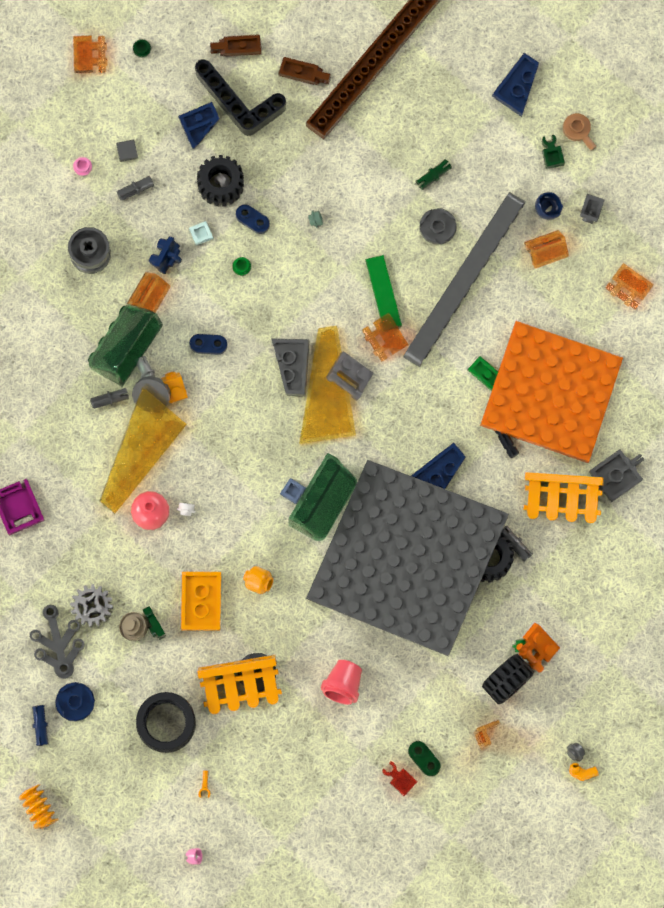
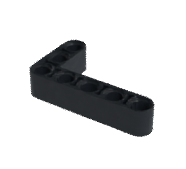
M201 59L197 61L195 65L196 77L244 135L251 136L285 112L286 98L280 93L271 95L249 111L208 60ZM202 68H205V69H207L208 71L205 72V73H202V72H200L199 70L202 69ZM213 82L219 83L218 86H211L210 84ZM223 96H229L230 99H229V100H223L222 97H223ZM275 102L282 103V105L279 107L274 106L273 104ZM236 109H239V110L242 111V112L239 113V114L233 113V111L236 110ZM263 112L268 114L266 117L259 116ZM246 123H251L253 126L250 128H246L244 125Z

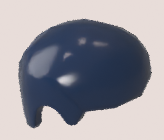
M545 192L536 199L535 209L542 219L553 220L561 215L563 205L555 193ZM550 206H552L551 210L549 212H546V210Z

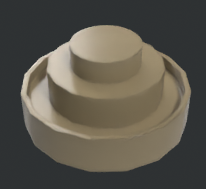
M137 612L127 613L119 624V631L122 637L129 641L142 639L148 630V621Z

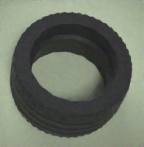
M160 692L150 696L142 703L136 716V728L141 740L150 749L161 753H171L180 750L189 743L195 732L196 718L191 705L182 696L172 692ZM162 703H171L177 706L185 716V728L182 734L170 742H161L154 739L147 729L149 712L155 706Z

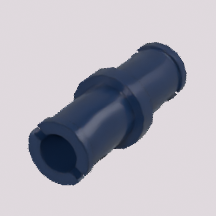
M45 705L32 706L34 718L32 727L35 728L36 746L49 744Z

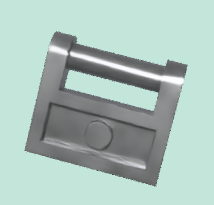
M343 351L338 356L326 379L329 382L333 381L357 401L361 397L373 372ZM337 372L357 386L356 389L340 378Z

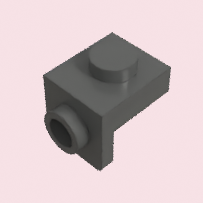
M587 193L580 213V217H583L582 221L591 224L594 221L598 222L605 199Z

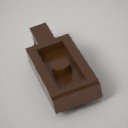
M260 35L224 37V39H219V42L210 43L211 54L220 53V56L225 57L261 55Z
M283 57L278 73L280 77L312 85H319V82L329 85L331 74L323 72L319 65Z

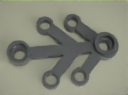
M50 604L44 607L43 616L49 621L53 641L43 636L36 629L32 630L29 636L33 642H39L56 652L58 660L46 655L45 650L42 648L35 650L34 657L38 661H44L54 667L55 674L59 678L66 679L73 674L74 666L72 663L79 651L84 649L85 644L82 639H75L72 643V650L65 657L64 650L74 633L80 629V624L77 620L69 621L68 629L61 639L56 620L59 611L56 606ZM53 609L54 613L53 615H47V611ZM72 623H77L76 629L70 628ZM34 633H39V638H32ZM78 641L82 642L80 648L75 647V643ZM39 651L44 653L42 658L37 657ZM63 665L67 666V671L65 672L60 670Z

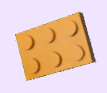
M182 572L181 631H220L221 572Z

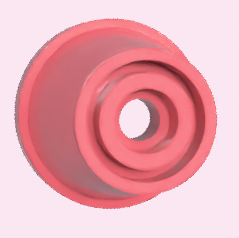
M338 660L327 679L322 681L320 688L327 698L341 704L350 705L356 703L359 698L358 689L362 668L353 662Z

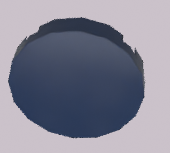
M72 682L60 688L55 704L57 711L63 718L68 721L77 722L84 720L91 714L94 709L95 699L88 686Z

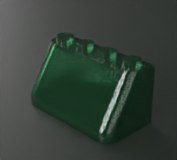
M132 304L122 306L118 317L110 324L109 331L105 337L100 339L95 352L90 354L88 358L90 369L123 387L137 366L140 357H143L163 326L157 313Z
M329 453L326 454L288 518V526L315 541H322L327 537L357 484L356 477L338 458Z

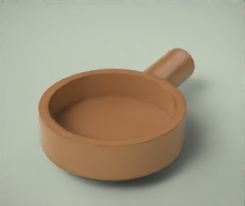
M579 113L569 115L563 123L565 136L572 141L582 140L590 151L597 147L588 136L591 130L589 119Z

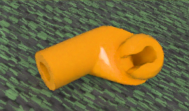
M572 763L569 768L571 776L580 781H585L599 775L595 766L585 770L578 763Z

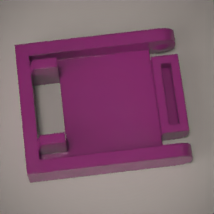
M27 478L23 480L26 488H22L20 481L0 489V516L9 536L45 521ZM30 514L32 515L33 520L17 527L15 526L14 521Z

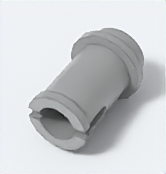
M146 356L135 360V364H137L142 374L141 378L147 376L155 377V371L151 369Z

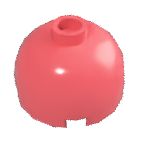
M146 491L139 494L131 505L133 521L145 530L160 528L169 517L167 500L161 494L154 491Z

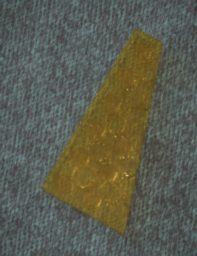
M337 325L318 328L299 444L356 435L349 393L333 381L329 382L326 379V376L342 352ZM337 372V375L347 382L346 378Z
M144 387L141 388L99 500L100 503L114 514L187 425Z

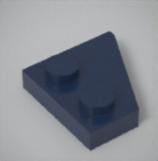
M213 102L178 116L192 149L197 147L220 119Z

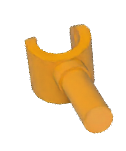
M203 771V784L198 793L200 798L202 790L208 792V798L211 794L208 789V771Z

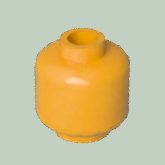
M257 566L247 570L243 577L246 589L258 594L270 591L274 581L270 571Z

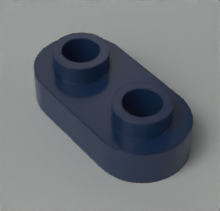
M246 204L236 209V219L257 234H264L269 230V219L256 209ZM247 211L248 215L244 216L241 213ZM262 221L264 224L259 226L257 222Z
M195 334L191 337L189 345L194 353L220 355L227 349V340L221 335ZM198 340L202 341V344L199 346L195 344ZM219 341L221 342V345L217 347L214 345V343Z

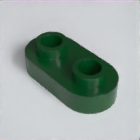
M421 741L411 743L408 748V754L424 775L429 777L437 775L441 764L425 743ZM416 747L421 748V754L415 753L414 750ZM428 763L434 764L433 770L428 769Z

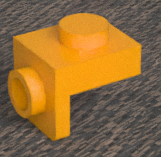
M169 372L165 374V377L161 378L162 382L168 385L171 392L169 403L188 398L179 372Z

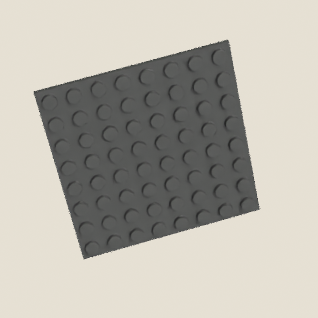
M367 459L306 599L449 657L509 514Z

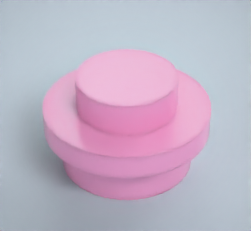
M85 157L76 159L73 164L75 173L80 176L88 175L92 170L91 161Z

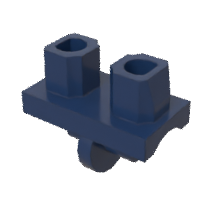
M169 236L168 239L160 238L157 243V248L161 250L160 254H152L149 258V263L164 275L169 266L173 267L174 263L180 264L182 258L178 256L181 252L179 250L180 245L175 242L174 237Z

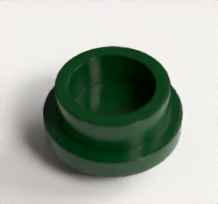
M139 39L133 44V52L137 57H146L151 52V45L148 41Z

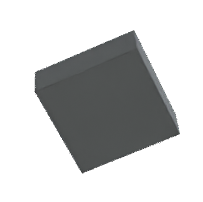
M134 139L116 143L120 162L138 158Z

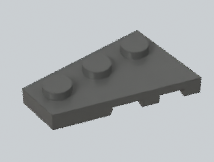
M271 338L286 395L306 396L309 339Z

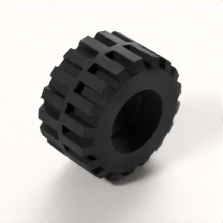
M219 155V158L212 156L210 161L206 159L204 165L201 164L197 172L199 194L201 193V197L204 200L207 199V203L211 204L214 202V206H219V203H222V207H224L227 202L230 205L233 204L234 199L238 200L240 194L243 193L244 174L241 166L237 165L235 159L231 161L229 156H226V158H223V155ZM218 173L226 174L232 179L230 184L223 188L214 187L209 181Z
M500 535L495 547L500 555L499 563L496 566H487L481 582L485 580L488 583L493 582V580L498 581L510 570L514 560V550L512 551V544L507 542L508 539L506 537L503 538Z
M519 654L512 655L484 681L482 688L498 705L502 704L533 676L534 670Z

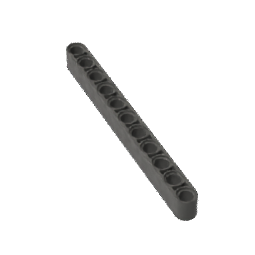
M511 192L507 194L412 341L403 358L421 367L423 359H426L430 353L431 347L439 339L443 328H446L452 314L457 311L463 297H466L472 283H475L481 269L486 266L492 252H495L501 238H504L510 224L514 222L526 201Z

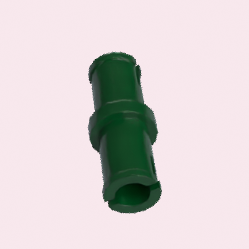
M446 159L434 168H429L425 175L415 181L417 185L424 181L420 185L421 190H424L432 182L440 180L439 177L452 169L450 164L443 168L448 163Z

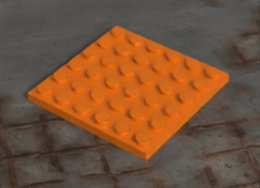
M515 321L480 426L589 463L623 358Z

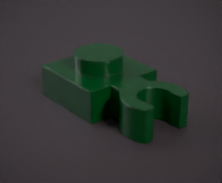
M555 135L551 137L552 142H547L545 136L542 138V145L546 148L542 150L546 169L564 166L565 164L561 146L555 147Z
M150 606L144 608L143 612L151 625L148 629L152 636H157L159 640L166 637Z

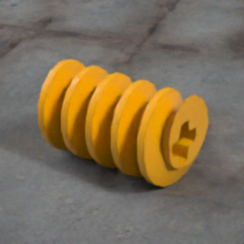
M40 784L29 788L19 796L20 801L26 800L22 806L24 808L30 807L26 811L27 815L33 814L30 821H37L33 826L34 829H43L58 821V818L51 819L55 813L54 811H47L51 804L44 805L48 798L40 797L44 791H37Z

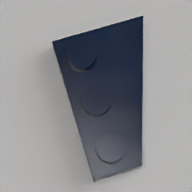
M523 53L493 92L492 97L522 117L539 62Z
M453 442L411 476L446 489L466 456Z

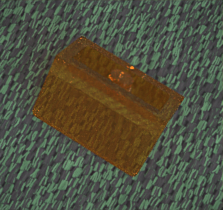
M559 230L524 242L526 250L531 255L534 268H539L569 256L566 239Z
M145 272L127 304L133 308L141 309L148 316L153 317L170 289V285L157 274Z
M499 720L476 728L474 731L481 751L489 748L491 745L487 731L497 728L500 724Z

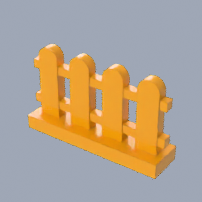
M525 472V480L529 481V486L525 485V490H528L529 493L528 505H524V510H527V516L530 519H536L539 516V511H546V516L551 521L556 520L560 512L566 513V519L569 522L576 521L578 514H585L586 522L594 523L597 520V515H601V510L597 509L598 495L602 496L603 492L599 491V485H604L603 477ZM541 481L549 482L548 487H541ZM568 483V488H560V484ZM580 484L587 485V490L580 489ZM541 491L548 492L547 507L540 506ZM560 493H567L566 508H559ZM579 494H586L585 509H578Z
M276 654L198 667V679L203 678L200 686L205 687L207 701L203 702L204 707H208L211 714H217L220 711V704L227 703L231 711H236L240 707V701L247 700V704L251 708H255L258 706L259 698L266 697L269 704H276L279 699L278 695L282 694L281 688L277 689L275 675H278V669L273 668V666H277ZM254 669H262L261 672L254 673ZM242 672V675L235 676V673ZM223 675V678L216 679L215 676ZM263 677L265 691L258 692L255 678ZM243 680L246 694L238 695L236 681ZM224 684L226 698L219 699L217 685Z

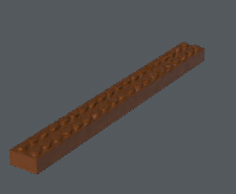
M408 0L306 121V127L324 140L441 0Z

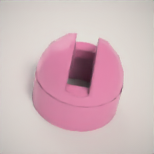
M199 848L187 851L186 856H188V859L186 861L189 864L196 865L202 862V851Z

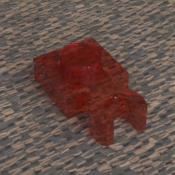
M390 761L389 765L392 766L393 771L387 772L383 769L382 773L387 777L393 778L390 784L404 797L417 781L404 768L400 772L397 771L396 764Z

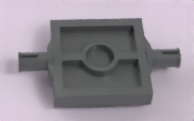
M619 449L592 468L589 473L592 477L604 478V485H599V491H603L608 499L613 502L643 480L637 472L636 466L644 461V458L639 454L630 460Z

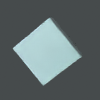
M206 221L189 227L196 246L213 239Z

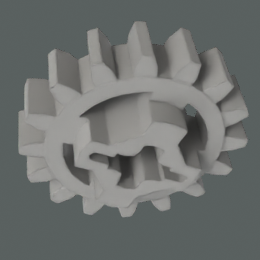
M94 584L91 585V589H88L86 585H84V591L78 589L79 595H73L72 598L75 602L70 603V606L75 608L71 611L72 615L77 614L75 620L79 621L82 619L81 625L84 626L88 622L91 628L93 623L100 626L99 621L101 620L106 623L105 616H111L108 609H113V605L108 604L112 601V598H106L109 594L106 590L102 593V587L99 586L98 589H95ZM87 594H92L90 597H84ZM100 597L103 598L105 607L99 604ZM94 602L96 608H91L89 610L87 604H92ZM79 604L84 607L83 615L79 611ZM94 614H100L96 618H91V616Z

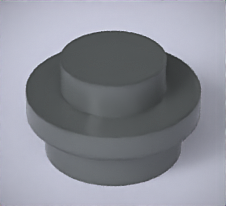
M577 742L569 744L567 746L568 756L574 761L580 762L583 760L585 755L583 747Z

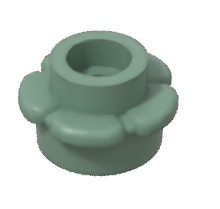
M312 210L311 215L308 216L311 226L318 228V226L323 225L320 211L314 212Z

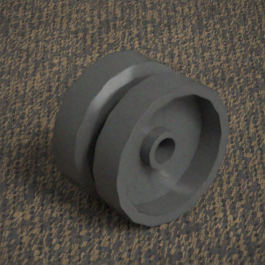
M84 227L72 234L68 242V252L76 269L86 274L102 271L111 259V249L107 236L101 230L94 227Z

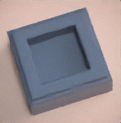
M290 478L280 495L297 504L306 487Z

